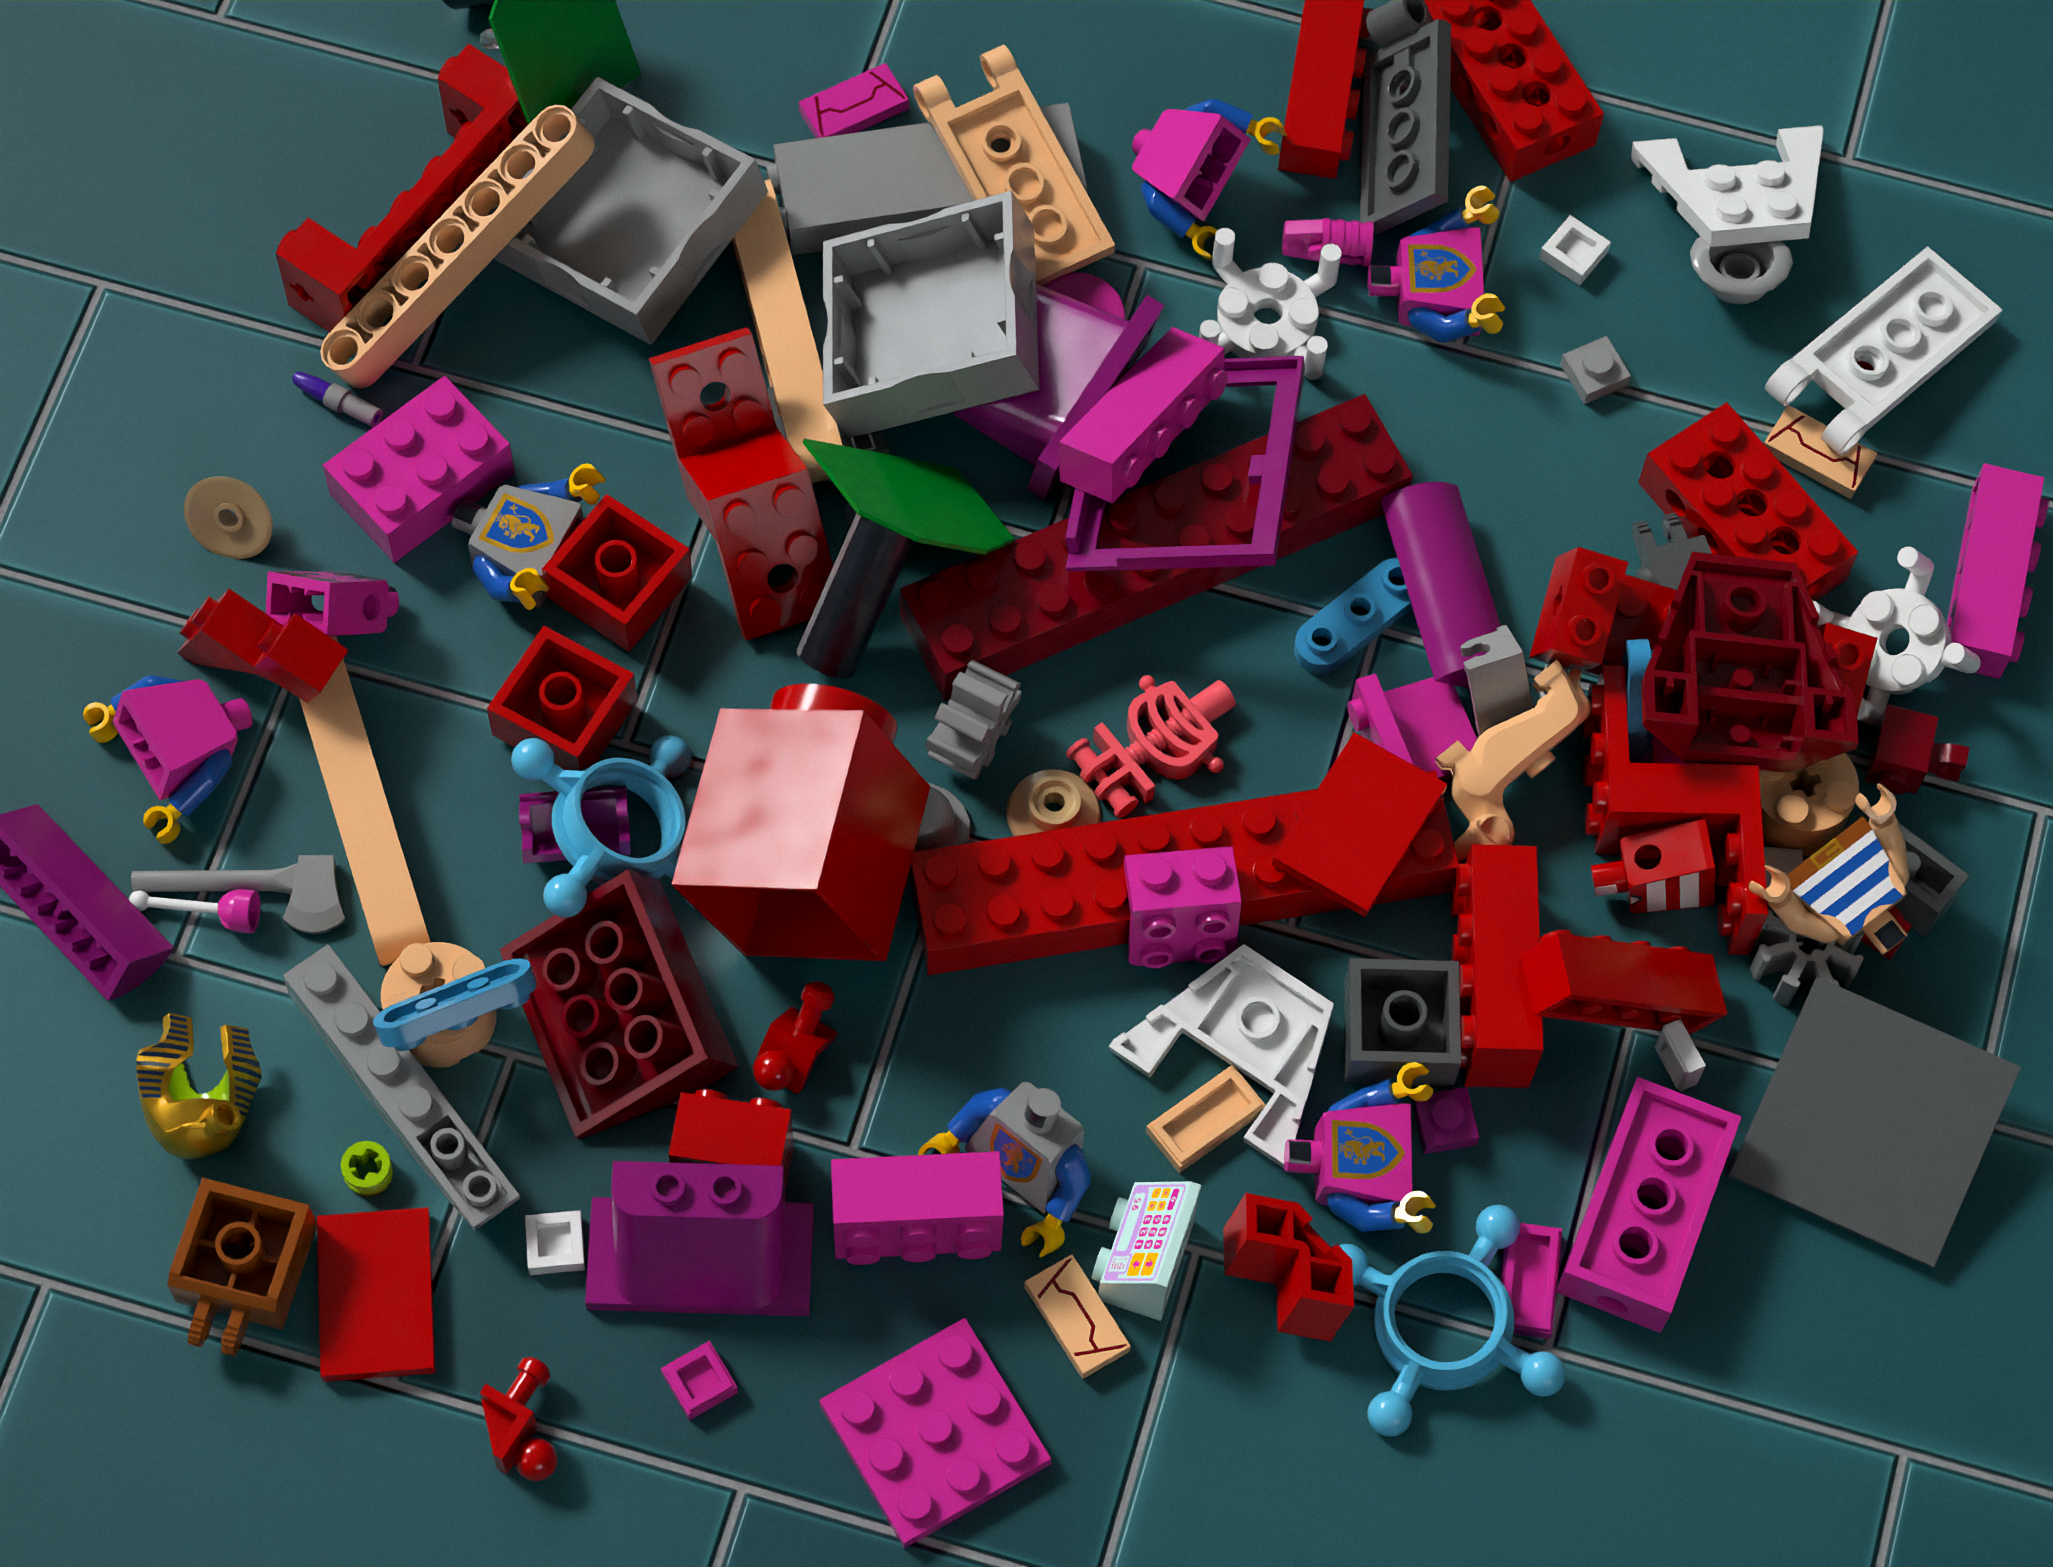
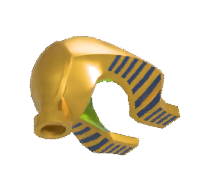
M168 1013L163 1017L164 1032L159 1043L144 1047L137 1054L136 1073L139 1098L146 1124L153 1137L166 1152L183 1159L204 1158L226 1149L236 1138L261 1081V1068L250 1044L248 1029L224 1025L220 1027L223 1061L227 1071L215 1088L205 1094H197L189 1086L190 1081L187 1079V1073L184 1071L185 1065L182 1063L193 1056L192 1018Z

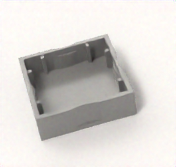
M596 77L571 109L592 134L595 144L593 153L494 259L652 345L769 191L754 158L698 129L688 128L669 120L652 105ZM569 132L563 134L558 142L566 138ZM534 168L529 170L523 178L528 177L533 172ZM499 205L495 206L489 215L494 213Z
M1012 191L945 208L919 220L886 224L823 241V299L828 317L827 333L823 345V405L847 438L1039 390L1034 226Z

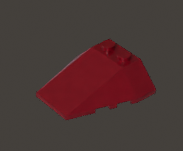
M1701 552L1691 553L1641 681L1643 726L1682 761L1702 764L1759 765V770L1790 773L1856 749L1859 743L1856 698L1851 686L1844 685L1835 665L1838 657L1832 644L1825 643L1817 625L1819 614L1796 563Z

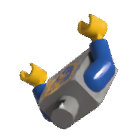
M587 463L575 468L569 478L553 482L520 485L519 487L501 486L498 488L488 508L466 499L459 503L453 515L452 527L472 535L468 547L473 564V572L493 600L521 602L527 610H532L535 606L542 607L547 598L546 592L550 589L543 580L542 568L584 520L582 504L577 502L583 499L586 503L594 505L600 499V494L593 486L598 483H604L606 478L594 466Z
M1022 1082L1013 1092L1002 1087L977 1093L947 1124L949 1131L932 1137L921 1146L918 1155H925L932 1148L939 1150L941 1154L960 1153L959 1143L961 1141L967 1143L965 1150L969 1153L1000 1151L1001 1179L1043 1214L1048 1212L1044 1220L1025 1228L1021 1236V1243L1025 1247L1035 1242L1041 1234L1044 1238L1045 1246L1040 1252L1039 1257H1043L1059 1249L1064 1244L1065 1235L1061 1224L1063 1221H1070L1090 1185L1091 1174L1083 1151L1085 1130L1081 1123L1061 1108L1060 1098L1055 1092L1045 1088L1037 1089L1030 1082Z

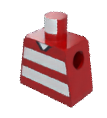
M1706 819L1625 836L1620 839L1621 861L1590 866L1595 897L1626 892L1631 913L1638 914L1715 905V865Z

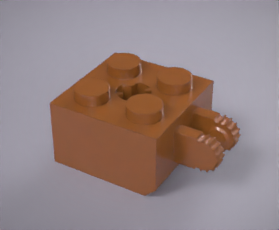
M206 1178L201 1179L169 1270L167 1283L175 1302L196 1307L189 1328L187 1340L189 1345L197 1347L204 1345L209 1337L216 1313L230 1316L221 1340V1350L224 1354L235 1356L238 1353L249 1321L283 1330L317 1230V1223L310 1205ZM247 1248L252 1249V1252L245 1258H233L234 1255L243 1256Z

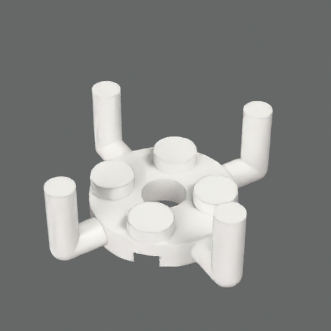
M1229 228L1219 229L1215 234L1212 266L1227 285L1221 292L1218 300L1217 322L1214 320L1202 322L1199 338L1225 348L1224 355L1232 351L1240 358L1304 356V376L1309 380L1319 379L1323 374L1328 344L1323 337L1313 336L1319 315L1315 298L1336 284L1341 249L1335 244L1325 245L1321 250L1318 273L1305 281L1288 272L1283 265L1278 263H1268L1261 268L1243 272L1232 260L1235 243L1234 232ZM1262 308H1270L1275 310L1281 319L1273 324L1261 323L1255 318L1254 313Z
M1913 547L1902 548L1897 556L1899 564L1911 572L1905 589L1895 588L1869 593L1864 597L1851 617L1830 611L1813 601L1819 614L1818 626L1831 623L1878 638L1866 684L1870 686V690L1866 700L1862 698L1857 720L1869 726L1878 724L1890 694L1903 695L1913 692V689L1920 687L1926 682L1930 683L1939 676L1944 667L1970 674L1976 672L1981 665L1980 658L1975 653L1959 643H1952L1950 629L1941 610L1934 602L1925 597L1934 571V564L1929 558ZM1899 628L1907 629L1910 636L1908 647L1900 654L1890 655L1886 650L1888 635Z

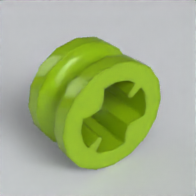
M372 1141L357 1142L350 1146L343 1154L340 1164L346 1185L352 1192L360 1196H374L384 1191L391 1183L393 1176L392 1163L389 1154L380 1144ZM369 1158H375L377 1169L380 1170L379 1173H368L364 1180L359 1179L357 1169L354 1167L356 1163L365 1165Z

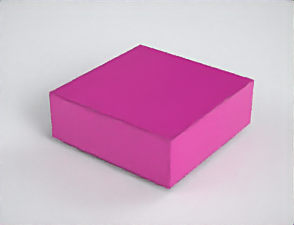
M710 1341L661 1368L664 1379L689 1421L738 1393V1387Z

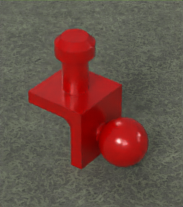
M819 981L805 984L801 993V999L804 1002L800 1011L790 1007L770 1024L752 1066L755 1080L762 1088L769 1091H779L788 1088L796 1094L801 1093L817 1056L834 1042L838 1032L819 1022L823 1011L829 1010L835 999V994L827 984Z
M534 1357L522 1358L516 1370L519 1372V1375L505 1395L486 1383L479 1394L482 1400L497 1469L507 1475L515 1463L516 1469L521 1476L531 1481H540L546 1479L554 1472L557 1466V1453L553 1445L547 1440L531 1438L538 1427L534 1412L526 1408L525 1405L538 1386L545 1387L551 1375L547 1365Z

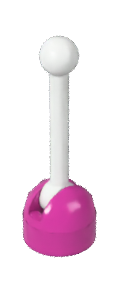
M142 890L134 891L129 896V901L140 912L151 907L218 914L221 923L226 929L235 932L253 934L257 929L260 918V895L255 890H231L223 895L218 903L149 897Z

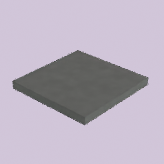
M1816 977L1728 1177L1929 1268H1934L2021 1066Z

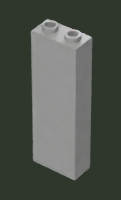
M1069 103L1041 106L1042 113L1087 192L1085 174ZM931 122L774 144L775 164L766 165L767 180H771L775 195L779 194L781 207H779L791 255L823 251V241L886 224L919 220L945 208L973 201ZM999 138L992 142L991 147L998 153H1004L1009 150L1010 144L1007 140Z

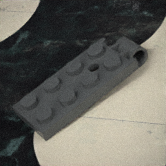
M1391 0L1370 11L1366 19L1371 37L1378 45L1382 46V48L1366 55L1364 63L1360 222H1373V236L1448 202L1451 24L1444 19H1437L1429 23V11L1424 0Z

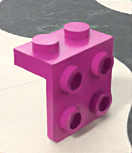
M1376 673L1356 679L1352 700L1347 703L1349 717L1354 729L1357 732L1361 731L1364 738L1425 772L1436 770L1438 779L1445 780L1451 778V771H1441L1435 764L1436 757L1456 741H1459L1467 751H1471L1477 741L1455 686L1436 682L1434 677L1383 692Z
M1233 846L1125 855L1124 871L1131 912L1127 953L1131 965L1161 968L1170 963L1187 961L1210 964L1223 960L1236 950L1242 901Z

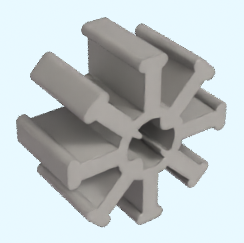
M974 660L970 661L966 673L959 672L953 681L949 703L947 705L941 703L934 720L938 721L939 724L927 738L925 749L929 750L927 756L972 779H977L982 766L988 767L993 760L999 736L1005 737L1012 724V720L1008 717L1021 699L1022 691L1018 690L1021 683Z
M1768 910V916L1754 946L1758 944L1760 946L1750 965V971L1755 981H1760L1762 976L1784 971L1787 974L1783 975L1772 997L1775 1002L1785 1007L1791 1004L1800 986L1799 981H1805L1809 992L1816 977L1837 986L1840 984L1841 988L1848 990L1864 960L1862 955H1853L1864 932L1862 930L1844 945L1839 944L1837 941L1823 943L1791 932L1777 915L1776 917L1773 916V912ZM1806 946L1813 950L1811 955L1801 951L1802 947Z

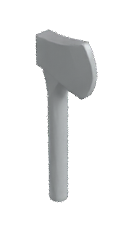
M299 855L298 863L273 870L132 871L131 875L132 892L137 890L145 892H230L231 890L245 889L290 894L291 897L283 920L289 927L301 933L313 935L326 933L340 927L346 921L337 890L336 860L334 855Z

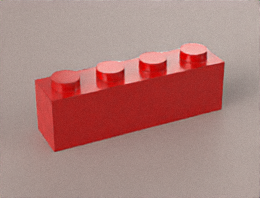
M1364 0L1304 1L1284 124L1287 136H1282L1278 170L1336 179L1339 160L1349 161L1354 131L1344 130L1346 118L1356 120L1360 90L1351 89L1352 77L1362 79L1367 50L1357 48L1359 37L1368 38L1369 36L1366 19L1368 13L1373 10V8L1363 7Z
M1556 930L1543 935L1540 938L1541 943L1520 954L1534 1016L1662 1031L1664 1025L1681 1019L1689 1035L1728 1015L1713 955L1690 952L1689 948L1685 946L1662 948L1651 946L1648 941L1626 943L1612 941V938L1607 935L1583 937L1573 935L1570 930Z

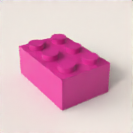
M445 375L322 465L330 495L393 563L397 562L452 521L454 512L463 499L476 503L515 474L510 443Z
M1000 1151L831 1159L835 1259L846 1258L848 1263L866 1265L878 1262L880 1257L902 1256L905 1261L924 1262L934 1259L936 1254L958 1253V1256L963 1259H981L990 1256L991 1251H1001L1003 1200Z

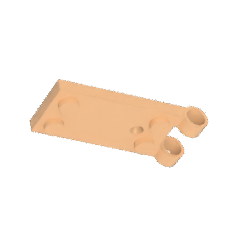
M1005 45L980 55L983 72L994 91L964 105L955 107L946 86L938 75L913 85V92L922 114L928 122L932 123L973 201L1012 191L1032 222L1035 241L1036 284L1044 286L1058 277L1072 273L1114 253V241L1021 75L1011 52ZM1002 138L1009 142L1010 148L1004 153H998L992 149L991 144L994 140Z

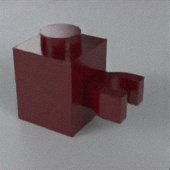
M1887 704L1876 726L1865 781L1873 784H1882L1894 794L1907 792L1916 794L1927 771L1940 778L1958 782L1961 770H1964L1966 767L1970 747L1934 742L1939 717Z

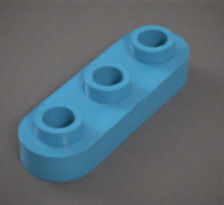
M1391 558L1381 562L1299 628L1294 643V656L1302 668L1315 674H1327L1336 670L1413 608L1406 584L1397 586L1389 581L1392 577L1404 579L1398 558ZM1363 607L1367 610L1368 614L1358 616L1351 609ZM1324 637L1330 644L1318 646L1313 642V639Z
M1648 639L1625 640L1622 650L1621 665L1625 666L1630 763H1653L1651 739H1646L1647 729L1643 726L1641 681L1653 653Z
M510 959L393 1004L378 1013L373 1020V1024L383 1046L394 1047L397 1051H407L421 1045L426 1040V1037L445 1029L460 1030L475 1023L478 1016L498 1008L507 1010L523 1005L529 1000L530 993L537 987V981L528 960Z

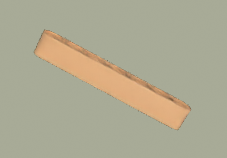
M553 105L540 112L326 336L320 350L321 359L346 384L353 388H365L376 382L589 159L595 145L594 138L571 109L564 105ZM569 132L566 138L558 142L563 134ZM534 168L533 172L528 177L523 178L529 170ZM499 205L494 213L488 215L492 208ZM461 242H463L460 249H458L456 252H453L455 247ZM425 279H428L426 284L422 288L418 289L421 282H423ZM393 315L390 322L382 327L385 320ZM357 352L354 360L347 364L349 358Z
M765 180L764 182L769 192L733 237L732 243L770 387H773L778 416L782 417L785 439L808 468L811 483H817L831 479L803 444L804 438L842 445L837 423L823 405V371L774 188L771 180Z
M329 636L338 642L336 636ZM342 660L320 694L309 703L304 702L300 698L299 700L380 967L393 964L400 956L402 950L408 945L431 942L344 660Z

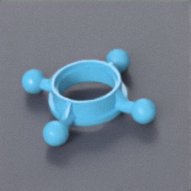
M667 735L656 740L649 753L650 766L633 759L610 758L597 762L590 768L582 771L564 770L554 762V753L551 747L541 739H525L514 748L511 763L517 775L529 781L543 780L558 792L552 809V828L560 850L573 868L568 874H560L553 877L545 886L543 899L551 913L559 917H571L578 914L586 904L587 891L585 887L590 880L603 885L627 869L657 880L664 876V874L673 879L681 851L680 843L684 835L686 820L682 801L667 778L683 774L691 763L690 747L682 738ZM599 785H626L627 789L642 797L653 809L659 820L661 844L658 852L644 858H632L618 854L604 846L594 837L583 819L581 813L583 793ZM685 899L686 903H687L691 908L697 910L692 904H690V903Z
M1492 1205L1485 1208L1479 1214L1476 1221L1478 1240L1469 1255L1454 1251L1426 1253L1408 1261L1391 1276L1385 1275L1369 1266L1366 1254L1359 1247L1352 1244L1339 1245L1352 1259L1353 1287L1359 1285L1378 1296L1374 1316L1376 1339L1385 1359L1400 1374L1390 1391L1378 1394L1369 1404L1368 1420L1371 1427L1377 1433L1391 1437L1406 1431L1412 1421L1410 1401L1419 1386L1445 1391L1466 1388L1488 1377L1500 1364L1521 1374V1380L1525 1388L1536 1396L1546 1397L1553 1395L1563 1386L1566 1371L1562 1361L1556 1355L1545 1351L1536 1352L1531 1355L1511 1344L1514 1332L1512 1302L1502 1282L1488 1268L1497 1250L1512 1245L1519 1235V1219L1509 1207ZM1435 1273L1456 1274L1475 1283L1487 1296L1494 1313V1329L1486 1344L1472 1356L1455 1362L1432 1361L1414 1352L1400 1336L1394 1314L1397 1302L1408 1286L1424 1276Z

